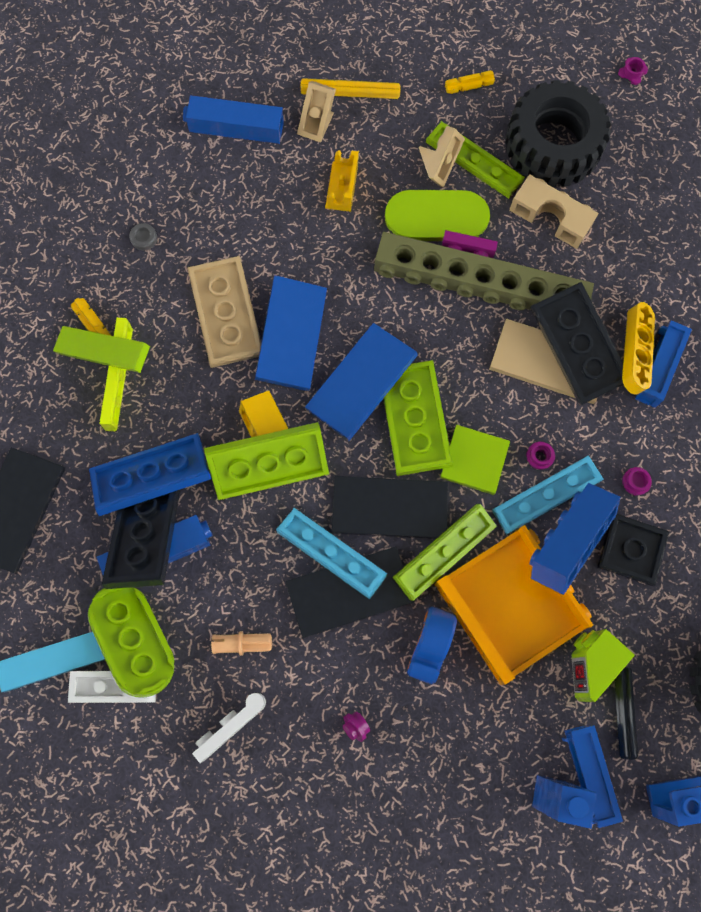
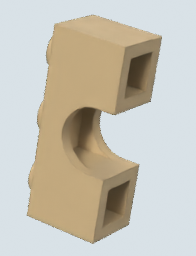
M530 174L515 195L509 210L530 223L542 212L554 214L560 222L555 237L578 249L599 214L590 206L581 204L572 199L567 193L556 190L544 180L535 178Z

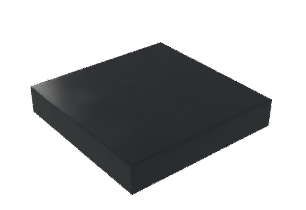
M617 514L608 527L597 568L650 586H656L670 531Z

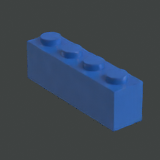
M590 483L586 485L582 492L577 491L572 499L569 511L564 510L560 515L557 528L555 530L550 529L547 533L543 548L541 550L536 549L529 563L533 566L531 579L564 595L616 517L621 497Z

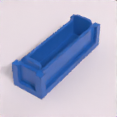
M671 320L667 327L661 326L658 329L657 334L661 336L653 353L651 387L636 394V400L654 408L664 401L692 331L691 328Z
M583 725L564 730L566 737H563L562 741L568 742L580 787L597 793L592 824H596L598 828L623 822L595 725Z

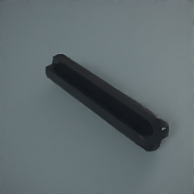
M625 667L614 679L619 756L622 759L634 760L638 758L633 677L632 669Z

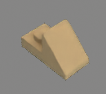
M314 81L309 82L297 131L298 135L318 142L322 141L334 112H331L336 91L335 88Z
M446 126L444 133L440 136L436 151L419 146L429 178L441 187L445 186L465 140L455 128Z

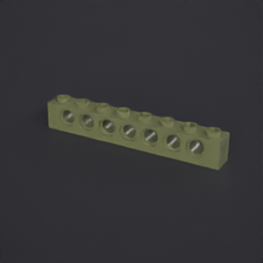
M387 232L382 233L374 271L385 278L396 276L404 278L410 284L425 283L438 291L449 289L457 291V294L462 297H472L473 295L483 298L485 302L490 304H497L498 302L509 304L515 310L530 309L532 305L579 282L583 283L591 299L594 283ZM404 258L407 259L409 262L401 263L400 261H398V259ZM432 265L435 267V269L429 270L424 266ZM457 271L461 276H454L450 272ZM482 277L486 279L487 282H479L476 278ZM503 284H509L513 289H507ZM529 290L538 292L539 296L532 295Z

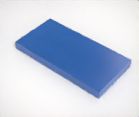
M274 275L254 380L299 390H310L327 292L326 287Z
M373 323L305 406L306 410L350 441L418 356L417 351Z
M198 433L89 469L95 510L99 516L212 479Z

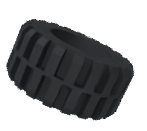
M553 80L551 84L544 82L538 84L536 89L534 87L530 88L524 93V96L518 99L507 128L505 144L507 145L506 152L508 157H513L511 163L514 168L518 169L520 167L522 169L521 175L527 178L530 174L535 178L544 180L551 187H556L557 183H561V186L565 187L570 186L573 180L575 183L584 180L585 176L590 175L594 171L611 135V120L609 115H607L608 111L604 103H599L600 98L595 93L590 94L588 92L589 89L583 85L581 87L575 86V82L567 81L566 83H561V80ZM544 123L561 124L575 134L578 142L572 145L551 143L542 137L536 127Z

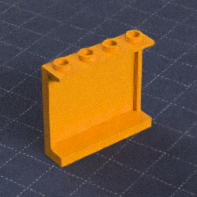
M525 525L434 584L500 685H506L526 668L584 629L593 626L590 620L592 618L591 613L583 603L579 604L573 596L574 589L572 585L562 595L531 579L533 566L529 564L535 550H541L538 545L540 540L532 529L528 530Z

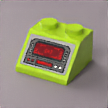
M607 629L592 630L589 634L584 632L573 644L576 647V650L571 654L575 698L579 702H596L635 656Z

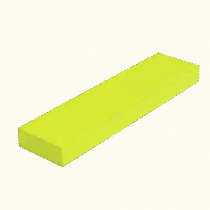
M117 317L114 336L131 340L133 329L127 318ZM112 366L108 368L99 424L105 431L115 432L118 428L126 370Z

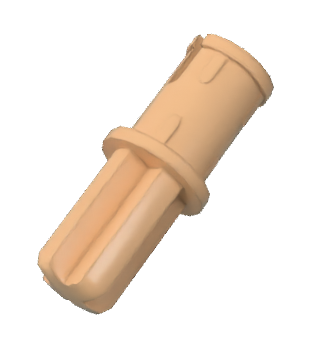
M240 631L239 634L212 635V640H214V642H211L213 654L239 653L240 656H243L244 652H267L272 648V636L269 633L244 634L243 631Z

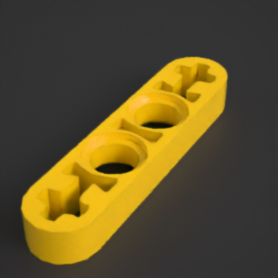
M645 302L638 303L627 312L622 380L627 391L634 395L650 388L652 382L655 314L652 308Z

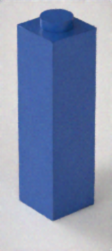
M190 95L189 104L184 106L183 121L187 122L189 132L280 144L284 124L283 107Z
M194 515L175 523L168 564L211 546L208 538L213 535L206 520L201 522L199 517ZM108 552L96 557L103 575Z
M537 775L532 807L558 822L592 829L597 793L566 781Z

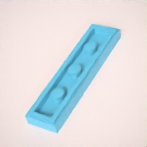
M588 455L492 509V512L507 535L573 498L576 492H582L588 483L595 485L604 479Z
M295 508L276 529L278 534L368 599L371 598L387 577L385 571Z
M93 632L0 661L1 692H7L104 661L105 659Z

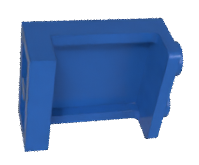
M701 776L646 784L653 817L678 827L701 823Z

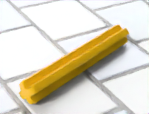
M308 78L301 80L302 94H306L309 82L314 81L335 88L334 96L398 99L400 97L399 83Z

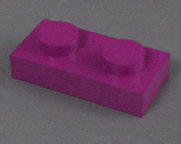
M445 230L442 242L444 247L489 258H494L498 241Z

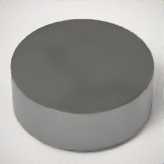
M137 224L130 231V241L138 250H149L157 242L156 231L149 224Z

